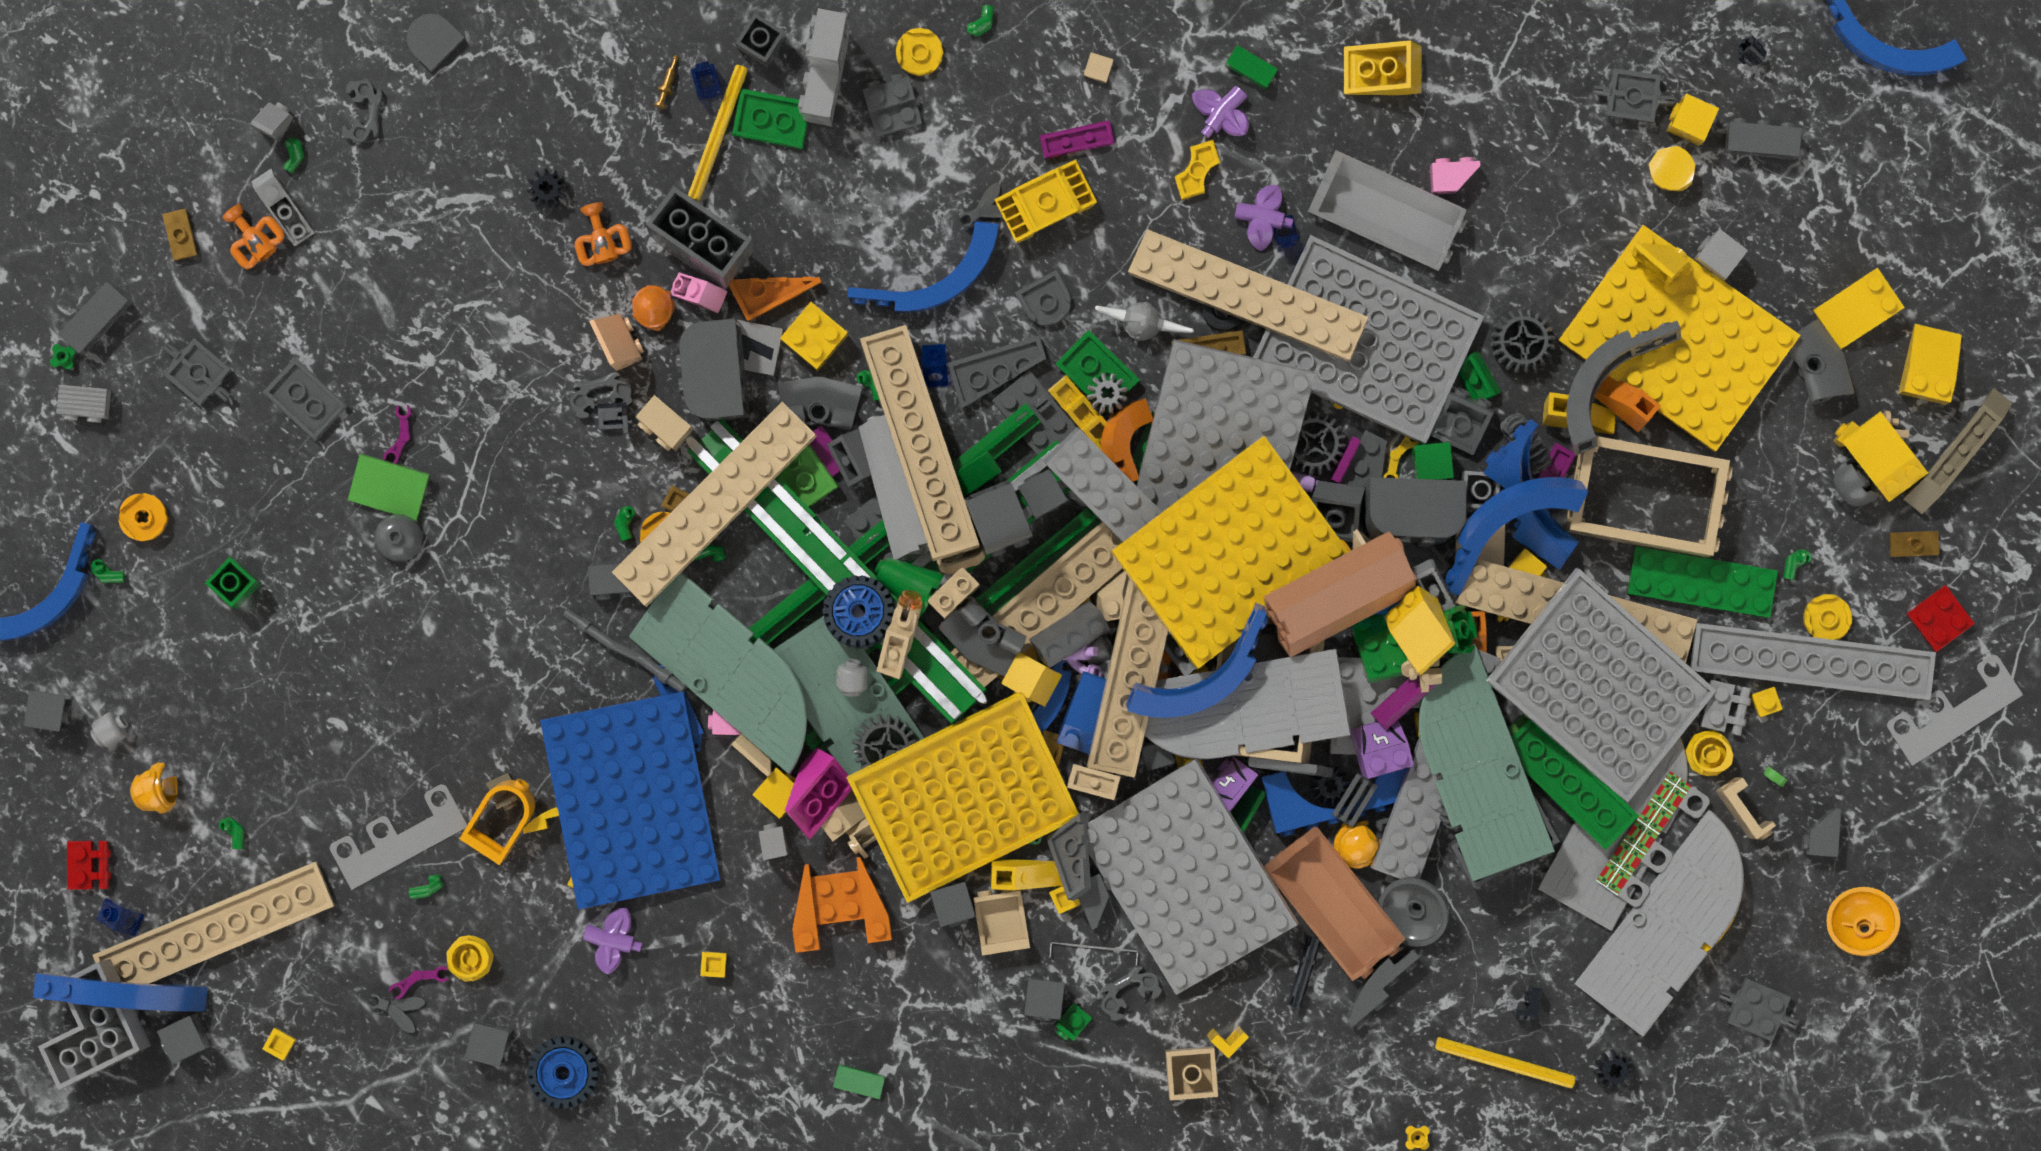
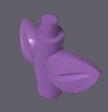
M1234 86L1223 98L1211 89L1197 90L1192 93V99L1196 108L1203 115L1209 116L1204 122L1206 127L1201 133L1209 138L1213 132L1218 133L1222 127L1226 133L1232 136L1245 135L1249 129L1248 117L1244 112L1236 108L1248 96L1237 86Z
M1269 185L1262 188L1256 194L1255 205L1238 202L1234 219L1251 221L1247 228V237L1250 243L1260 251L1264 250L1272 241L1274 228L1280 230L1282 226L1292 228L1293 219L1287 218L1285 213L1277 211L1282 204V193L1278 185Z
M620 908L608 914L605 918L604 930L590 924L586 926L583 940L599 946L595 954V961L600 970L605 974L612 973L619 966L622 959L621 951L630 953L631 950L641 951L642 943L634 941L633 936L627 935L631 928V916L627 908Z

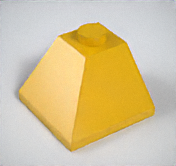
M1638 243L1632 253L1633 257L1667 286L1674 281L1689 263L1686 259L1688 257L1687 254L1679 247L1674 249L1671 245Z

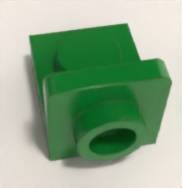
M1073 1002L1055 1024L1058 1028L1056 1033L1066 1041L1069 1038L1075 1041L1092 1017Z

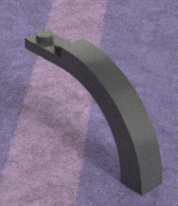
M1677 321L1663 323L1651 331H1642L1633 338L1628 330L1622 332L1598 347L1580 367L1570 388L1567 401L1568 433L1574 455L1597 447V439L1590 418L1591 408L1596 392L1605 378L1627 360L1680 340L1681 328Z

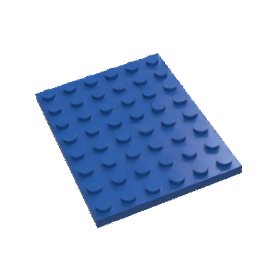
M683 691L540 720L578 909L720 880Z

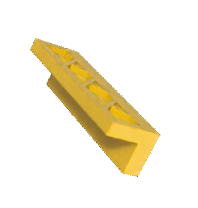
M1239 1026L1226 1040L1214 1028L1207 1034L1209 1040L1227 1058H1230L1249 1038Z

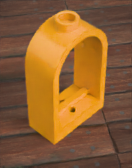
M517 779L516 781L506 780L498 783L486 794L459 839L500 865L507 858L522 834L523 828L534 814L535 799L529 789V784L522 779ZM501 790L514 792L521 798L524 805V816L505 848L475 829L476 824L495 793Z

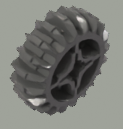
M1522 309L1517 310V317H1515L1512 311L1508 312L1510 320L1502 316L1500 321L1503 326L1497 323L1494 325V328L1500 332L1491 333L1492 338L1498 339L1490 343L1491 347L1498 346V350L1492 353L1493 356L1502 355L1498 363L1501 364L1506 360L1508 362L1505 366L1506 370H1509L1512 364L1515 365L1514 373L1519 372L1520 366L1523 367L1524 374L1529 372V366H1531L1534 372L1537 371L1538 366L1536 362L1541 366L1546 365L1542 357L1550 359L1552 355L1546 350L1555 349L1554 345L1548 344V341L1556 339L1555 336L1547 335V333L1553 330V327L1545 329L1544 325L1548 320L1545 318L1540 323L1538 321L1541 316L1540 313H1536L1534 318H1532L1531 309L1527 310L1525 316H1523ZM1517 323L1516 336L1504 339L1507 328ZM1525 323L1533 325L1541 336L1529 334ZM1521 334L1524 339L1532 340L1525 344V348L1522 346V343L1515 342L1521 338ZM1542 343L1539 354L1529 360L1530 346ZM1505 347L1516 348L1521 360L1512 357Z
M1315 411L1314 418H1311L1309 412H1305L1306 420H1303L1299 434L1300 438L1304 441L1305 447L1299 455L1295 450L1293 456L1295 462L1291 467L1294 469L1300 464L1302 467L1299 473L1302 474L1305 468H1309L1308 474L1310 476L1313 475L1314 469H1317V473L1320 476L1323 474L1322 467H1325L1327 472L1332 471L1329 465L1330 462L1334 466L1339 465L1335 456L1343 457L1344 454L1339 452L1338 449H1345L1346 444H1340L1339 441L1344 440L1346 435L1338 436L1337 432L1343 428L1342 426L1333 428L1337 421L1335 418L1330 423L1326 422L1328 418L1327 413L1324 414L1322 419H1319V411ZM1309 424H1317L1323 428L1317 434H1310L1302 427ZM1328 433L1331 434L1333 439L1332 453L1328 452L1323 444V439ZM1319 435H1322L1318 443L1320 445L1319 449L1314 447L1306 453L1310 444L1308 439L1314 440ZM1311 453H1317L1326 460L1319 463H1310L1304 459Z
M1519 412L1511 414L1500 423L1501 431L1507 443L1510 440L1514 442L1515 438L1512 435L1520 424L1525 426L1528 422V419ZM1535 431L1532 437L1530 448V470L1533 475L1544 471L1551 465V456L1537 431Z
M877 714L878 722L875 723L871 716L868 717L870 726L862 722L860 726L864 732L855 731V735L860 737V740H852V744L859 746L852 749L853 754H860V756L855 758V762L860 763L864 761L860 767L861 769L874 763L865 754L864 747L877 751L879 754L878 759L881 760L916 743L917 740L915 738H908L914 734L913 729L904 731L908 727V723L904 722L899 726L901 720L899 716L895 718L894 722H891V714H887L886 721H882V715ZM884 727L880 738L866 740L872 731ZM891 728L901 734L905 745H899V743H895L890 739ZM887 735L886 739L888 741V745L891 744L892 747L886 748V751L884 752V756L882 758L883 754L881 751V747L878 748L877 746L878 744H883V741H885V736Z

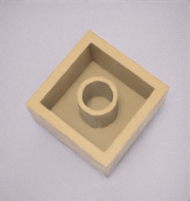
M655 395L636 416L640 420L637 425L648 435L655 433L658 436L656 441L667 451L671 448L677 451L686 441V438L694 431L687 422Z
M1213 1046L1165 1050L1169 1100L1218 1097L1215 1049Z

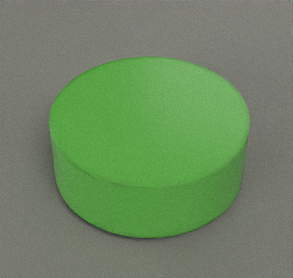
M1769 766L1763 772L1766 777L1781 787L1788 781V779Z

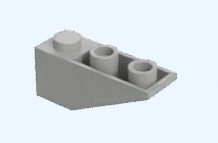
M272 169L251 181L255 192L294 246L314 234V231Z

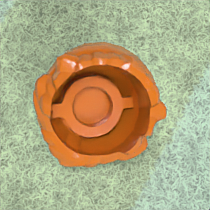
M647 285L640 289L632 299L633 318L648 329L655 331L663 329L675 310V302L670 297L671 292L657 285Z

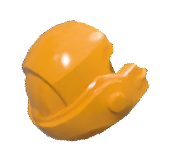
M157 762L149 770L136 775L131 783V799L139 809L157 811L162 814L169 812L175 805L178 794L177 777L165 778L162 781L161 789L160 777H162L166 766L165 763Z
M1368 820L1359 821L1353 827L1345 822L1342 823L1334 839V849L1346 864L1354 869L1372 866L1381 840L1377 841L1374 833L1366 826L1369 824Z

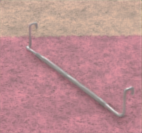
M1051 942V944H1050V955H1049V959L1051 958L1052 944H1061V945H1066V946H1075V947H1084V948H1094V949H1104V950L1137 952V956H1136V967H1137V962H1138V951H1137V950H1127V949H1119V948H1107V947L1087 946V945H1078V944H1069V943H1056V942Z

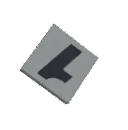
M737 320L741 323L745 371L774 376L783 329Z

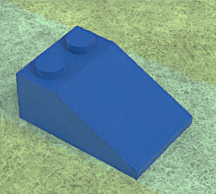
M1083 671L1060 726L1057 743L1090 754L1106 683L1105 678Z

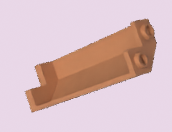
M1389 531L1265 595L1264 606L1266 612L1277 626L1278 641L1288 655L1293 657L1404 599L1416 587L1417 577L1408 563L1402 542L1399 538H1394Z
M1314 826L1264 866L1277 887L1352 981L1360 976L1363 979L1374 971L1373 966L1386 955L1391 958L1401 950L1399 945L1406 938L1318 827Z

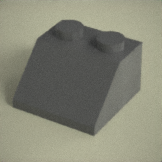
M1318 481L1312 502L1340 540L1353 542V531L1356 529L1360 531L1365 487Z

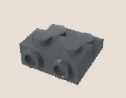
M896 74L889 77V82L881 84L880 80L867 83V88L863 89L877 138L922 125L909 76L904 77L903 74Z
M1457 388L1456 391L1451 389L1430 436L1443 442H1450V445L1474 455L1492 418L1494 408L1491 407L1492 403L1484 398L1475 400L1469 397L1470 393L1462 388Z

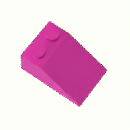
M815 748L800 766L785 808V812L809 839L813 837L852 790L846 778L849 775L838 761L818 748Z

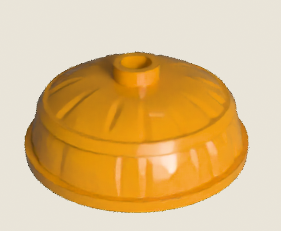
M1870 887L1852 888L1840 894L1832 902L1827 913V929L1832 941L1843 951L1856 956L1875 955L1887 949L1896 939L1900 929V914L1894 901L1884 892ZM1862 927H1868L1869 931L1863 933L1860 931V929Z

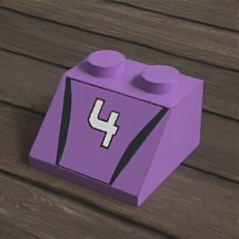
M1398 720L1387 730L1378 721L1350 729L1361 774L1367 779L1414 766L1408 741Z
M1232 757L1231 760L1226 758L1218 768L1221 771L1216 779L1210 778L1229 811H1231L1258 776V774L1235 757Z

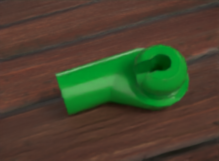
M289 137L285 141L289 159L283 165V168L293 174L303 160L304 152L299 139Z
M632 506L622 507L614 520L621 542L633 538L628 527L635 516V509Z
M708 545L693 562L707 556H712L714 562L723 561L726 558L725 550L721 546Z
M1799 549L1786 558L1783 579L1795 580L1797 568L1811 561V553L1805 549Z
M96 559L92 562L91 571L100 582H125L124 571H111L101 559Z

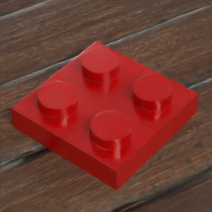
M1946 585L1906 613L1934 652L1940 650L1975 624Z

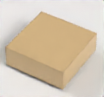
M1091 52L1084 77L1107 83L1114 59Z

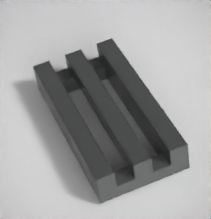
M1356 773L1332 815L1353 827L1378 786ZM1358 780L1361 781V786L1344 814H1339ZM1366 786H1369V791L1351 820L1347 818Z

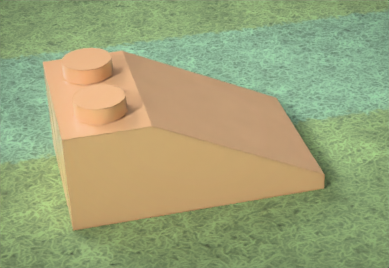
M616 314L589 321L609 364L616 371L643 359L640 353L644 352L640 341L638 339L634 340L630 333L634 329L628 317L623 319L621 314Z

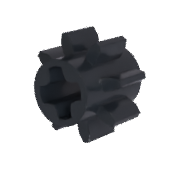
M1754 36L1744 38L1738 44L1736 51L1740 55L1737 59L1743 65L1747 63L1750 67L1762 63L1767 54V51L1764 49L1766 44L1760 38L1756 39Z

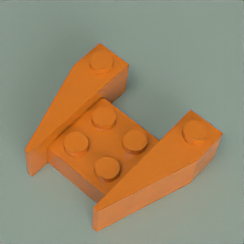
M857 857L858 871L811 876L810 864H805L792 928L795 953L821 949L818 925L864 919L867 943L892 940L889 913L862 857Z

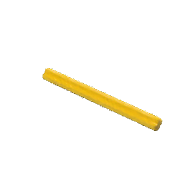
M736 65L689 190L688 196L693 200H701L748 72L747 68L742 65Z
M1438 1037L1436 1040L1435 1049L1567 1088H1573L1575 1084V1076L1445 1038Z

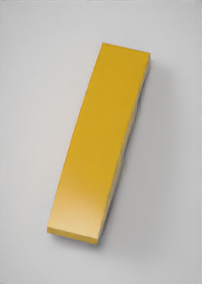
M1065 375L1047 391L1077 427L1101 450L1102 433L1107 422L1095 408L1091 407V403L1078 390L1069 377Z

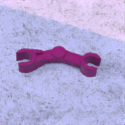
M397 405L395 408V413L400 419V434L396 443L384 453L383 460L385 461L388 455L393 453L396 456L393 463L398 464L403 447L411 438L409 418L412 415V409L409 405H407L408 412L404 416L400 415V406Z
M440 966L436 970L428 971L415 970L405 980L391 985L389 992L395 987H399L401 994L395 999H400L416 981L436 979L439 982H445L449 978H440L438 972L441 969L448 970V967Z

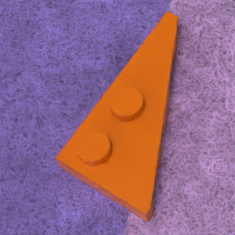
M819 277L733 279L729 287L749 322L821 284L822 281Z

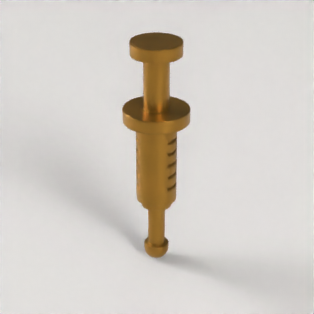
M677 55L673 56L671 68L667 69L662 86H659L657 89L661 95L659 101L654 103V106L659 109L666 108L664 104L666 96L673 93L671 87L676 75L675 66L679 60Z

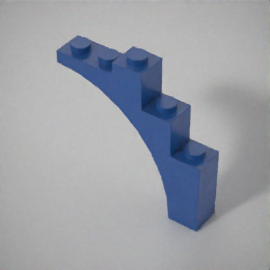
M1531 419L1525 426L1521 424L1512 435L1515 438L1514 442L1510 440L1507 446H1502L1497 453L1492 451L1485 461L1488 466L1483 474L1503 486L1502 491L1518 483L1533 479L1530 470V448L1532 437L1538 424ZM1547 508L1527 512L1516 517L1518 520L1514 527L1517 530L1512 537L1560 570L1575 550L1579 541L1559 525Z

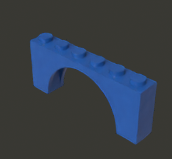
M1408 767L1375 777L1373 783L1378 787L1360 816L1365 815L1364 810L1374 808L1375 812L1389 809L1388 804L1395 803ZM1283 771L1261 777L1275 833L1281 832L1282 837L1296 833L1295 828L1304 826L1306 831L1314 826L1319 827L1318 822L1327 820L1328 825L1341 822L1340 819L1332 815L1334 809L1315 806L1298 795L1291 786L1286 772ZM1367 792L1356 802L1355 806L1350 812L1351 818L1355 814L1356 810L1358 809L1362 800L1366 796ZM1348 806L1342 807L1339 814L1343 815Z

